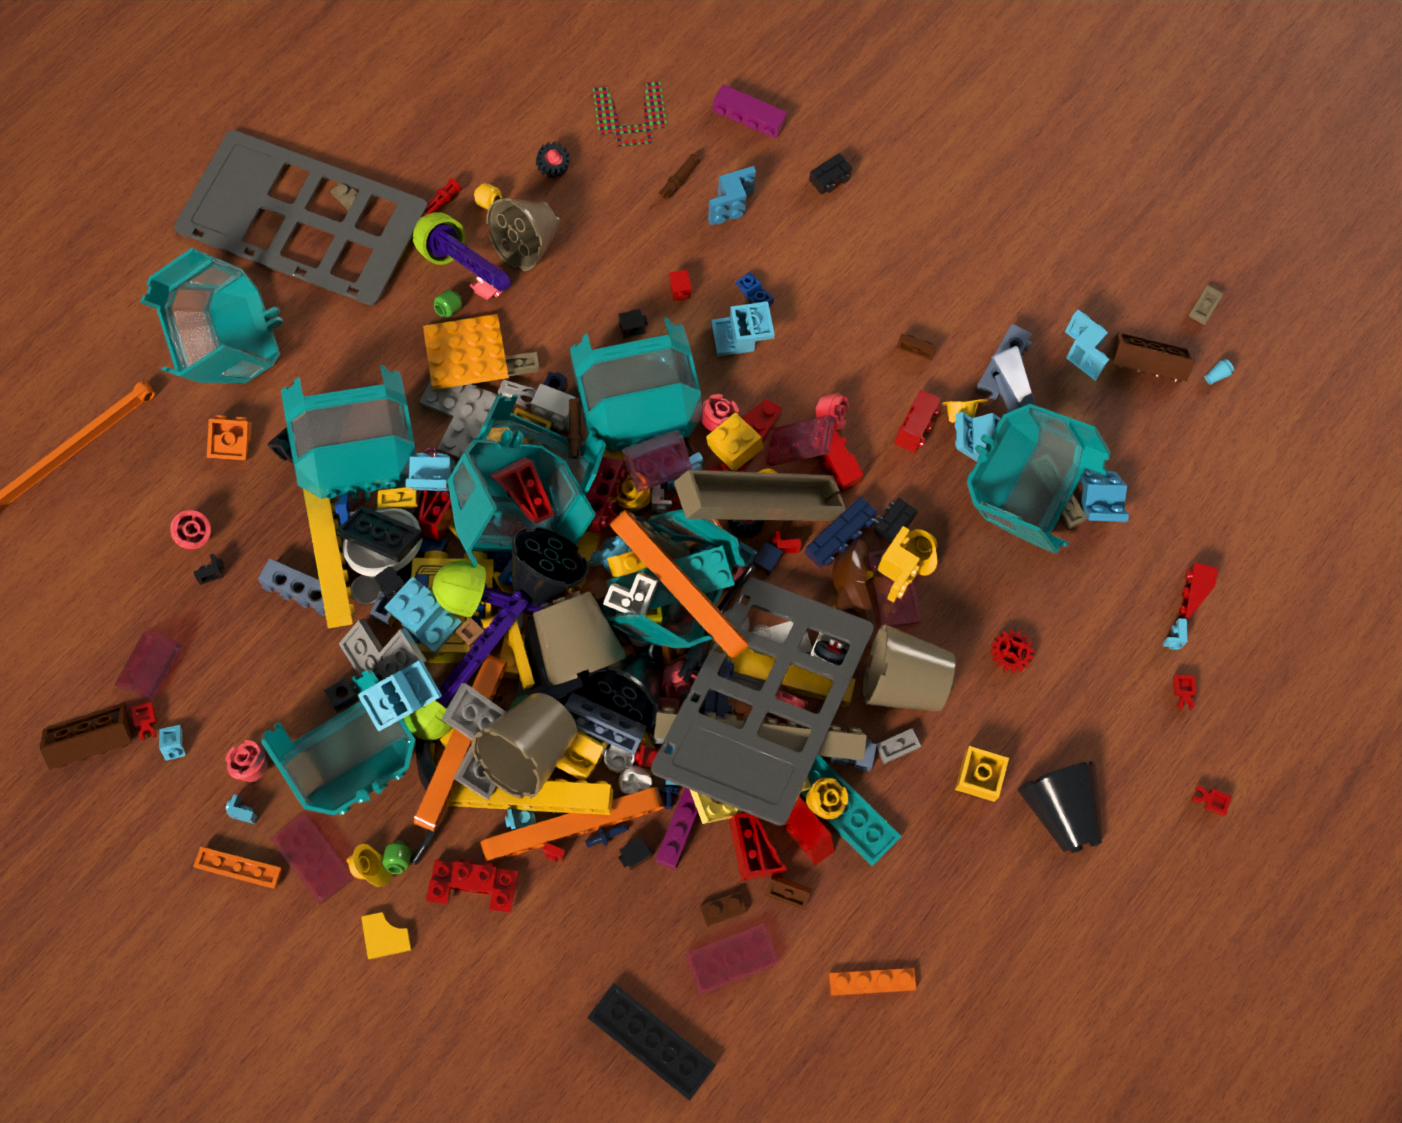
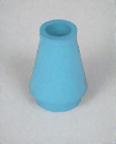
M1227 359L1220 360L1204 378L1208 384L1212 385L1231 376L1232 372H1234V367Z

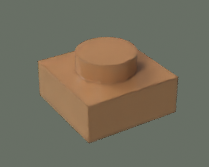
M470 617L455 632L471 647L484 630Z

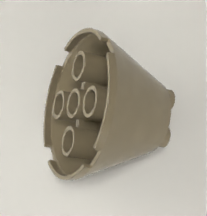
M501 198L491 204L487 213V224H490L491 230L489 237L494 249L510 267L514 269L520 268L523 271H528L537 266L555 237L558 226H560V219L555 216L545 201L535 202Z

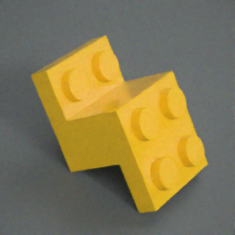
M904 526L883 555L877 571L895 581L887 597L893 603L897 597L902 598L907 590L906 588L909 583H912L920 568L917 565L920 558L905 550L906 544L910 539L907 537L910 530Z
M577 729V736L557 765V768L566 771L577 779L586 781L601 762L609 743Z

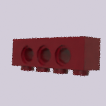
M602 457L596 477L586 495L596 515L585 532L602 535L604 527L608 526L610 512L614 511L616 497L620 495L622 482L626 480L628 475L624 460Z

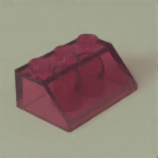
M678 430L622 449L626 466L637 492L677 479L688 470H692L684 437Z
M143 632L115 686L142 698L152 700L158 694L162 680L169 674L172 662L178 657L181 645L163 634Z

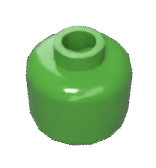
M447 289L435 297L434 309L438 315L449 318L462 308V298L459 293Z
M395 841L387 845L382 861L383 866L389 873L401 874L409 868L412 850L402 841Z

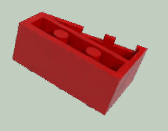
M920 389L903 424L899 428L894 444L913 453L916 452L918 447L922 448L926 440L923 436L925 432H930L934 423L931 421L932 417H937L941 406H939L941 398Z
M765 399L741 418L762 437L764 444L781 418L782 407ZM756 455L753 456L749 461L752 462Z
M835 420L815 431L812 451L816 457L819 456L825 472H829L830 475L834 476L837 487L841 492H844L861 483L864 475L853 453L850 454L844 446L847 441L845 437L840 438L836 430L838 424Z
M522 458L489 474L532 522L538 524L554 516L531 460Z
M424 490L419 525L425 537L440 541L453 518L449 491Z
M798 797L791 815L784 825L790 836L795 838L800 848L816 866L835 852L831 833L804 801Z
M749 813L734 814L729 819L741 881L770 877L772 874L781 875L787 870L776 854V849L774 846L772 847L766 836L767 833L756 816Z

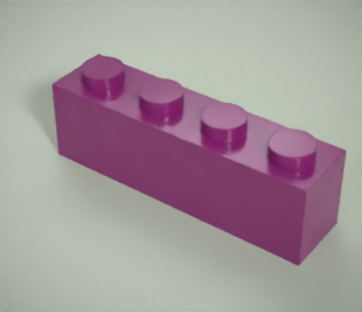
M722 84L713 100V111L718 115L726 116L734 122L742 123L750 129L758 130L769 137L777 139L786 123V111Z
M684 788L656 857V863L676 870L698 815L690 789Z

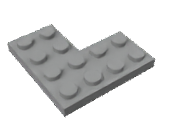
M430 380L419 401L420 405L453 418L437 448L438 452L460 460L471 442L478 438L496 396L499 395L472 384L432 390Z
M362 619L358 620L339 642L340 647L358 676L362 677V672L370 668L379 682L421 659L424 664L427 662L406 628L400 629L383 648L366 620Z
M461 683L441 720L472 740L477 732L506 713V711L466 683ZM470 746L453 779L488 800L496 787L482 772L485 768L480 760H475L472 746Z

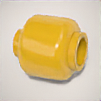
M487 183L481 184L474 192L476 204L488 210L493 202L502 198L499 188Z

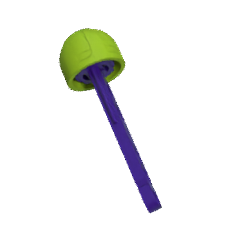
M441 212L427 214L418 220L413 232V242L416 249L427 260L437 265L448 264L456 260L485 282L493 285L498 291L501 292L510 288L509 277L504 271L498 269L465 245V230L458 221Z
M462 560L452 561L442 566L433 580V593L440 606L448 612L465 617H471L474 614L480 601L504 608L507 601L513 595L486 587V571L484 566L477 564L474 567L473 563ZM528 602L521 613L533 616V613L542 610V607H536L531 602Z
M517 591L511 596L505 607L500 610L440 686L439 691L442 696L404 717L405 724L412 734L424 740H435L451 731L453 727L441 720L461 683H466L514 623L516 617L525 609L529 602V598L526 595Z

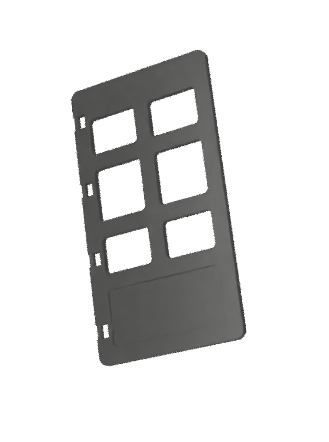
M231 130L225 135L174 224V229L182 236L198 240L206 245L241 258H246L254 263L373 306L380 300L413 237L416 223L426 212L427 203L423 198L236 130ZM287 164L310 172L292 204L269 197L273 186ZM324 178L359 190L342 222H337L306 210ZM373 196L397 204L381 236H375L356 229ZM262 209L285 217L272 243L266 250L243 242ZM299 223L335 235L317 268H312L281 256ZM196 230L204 232L203 236L195 235ZM350 241L373 249L355 283L331 275L345 246ZM249 249L255 251V254L251 256L246 254V251ZM299 268L307 271L305 276L296 273ZM350 288L359 290L357 295L348 292Z
M750 578L745 582L727 619L748 641L749 648L776 658L763 688L760 691H756L718 676V672L728 654L725 650L723 653L717 652L719 644L715 641L652 763L651 770L654 775L781 826L787 823L874 627L871 622L759 579ZM744 597L750 599L747 606L741 604ZM751 608H757L793 622V626L784 643L772 641L741 628ZM808 629L850 644L849 650L840 666L798 650ZM790 665H796L834 681L820 713L814 714L775 697ZM710 690L752 705L753 708L743 728L738 729L699 713ZM694 694L700 695L697 703L691 701ZM768 713L778 715L811 729V733L801 752L793 751L757 735ZM668 745L674 747L671 755L664 753Z

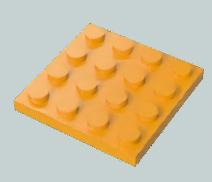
M498 314L423 326L432 390L509 378Z

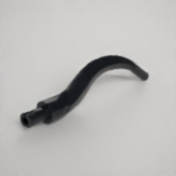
M750 563L717 607L723 615L741 587L755 571L756 566ZM705 630L703 636H710L711 638H713V637ZM713 639L698 643L689 648L684 656L686 662L678 672V677L684 676L682 680L689 681L694 670L697 667H702L711 649Z
M420 738L416 740V763L420 782L427 791L436 771L434 764L436 740ZM437 829L435 831L428 830L425 839L410 860L411 863L418 865L429 848Z

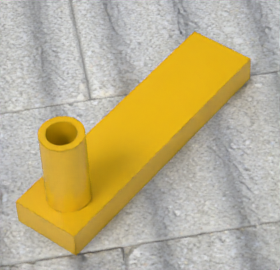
M496 616L480 619L481 628L485 631ZM515 619L514 623L507 630V634L524 690L531 688L535 683L518 623Z

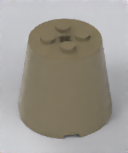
M578 591L541 605L542 610L533 613L550 687L578 678L577 674L585 672L587 669L591 673L627 657L626 652L591 591L584 594Z
M882 625L876 633L869 654L872 655L870 666H865L862 683L863 702L874 706L939 712L944 707L954 685V653L891 626Z
M534 693L477 732L472 739V752L475 760H480L485 768L482 772L498 788L517 798L522 799L524 796L533 798L541 791L577 736V726L569 711L559 701L543 693Z

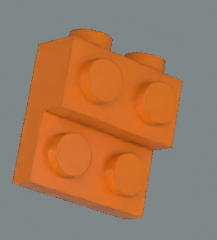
M218 415L215 416V419H209L207 458L248 460V444L251 441L252 422H248L245 417H235V420H227L228 416Z

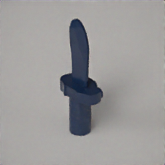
M665 780V788H660V794L665 795V809H673V795L678 794V788H673V785H666Z
M619 825L606 832H603L602 828L597 829L599 834L585 840L588 848L601 842L606 846L608 845L607 839L628 831L629 827L627 825Z

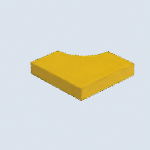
M383 912L361 917L369 960L411 951L407 928L398 929L391 926L386 921Z

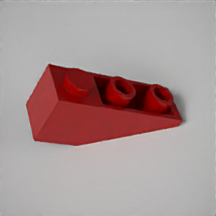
M1194 563L1190 568H1187L1185 573L1187 584L1182 591L1184 602L1179 608L1181 619L1188 620L1216 585L1218 568Z

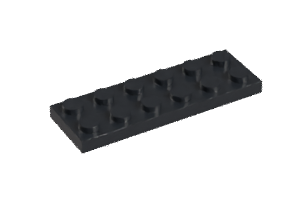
M613 983L587 1017L688 1101L692 1099L716 1066L715 1063L615 983Z

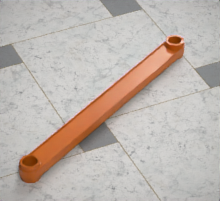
M146 381L137 383L132 392L0 491V511L143 402L151 401L156 394L153 387Z

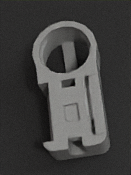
M507 380L502 381L498 390V395H504L505 398H511L512 395L519 394L516 404L525 408H531V402H524L521 399L522 395L533 398L536 390L532 387H526Z

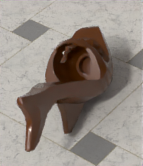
M856 539L836 559L832 568V579L838 592L836 600L837 609L841 611L850 609L856 617L873 624V632L864 650L865 652L868 648H871L877 633L874 612L865 584L874 579V572L864 566L867 554L866 544L862 540Z

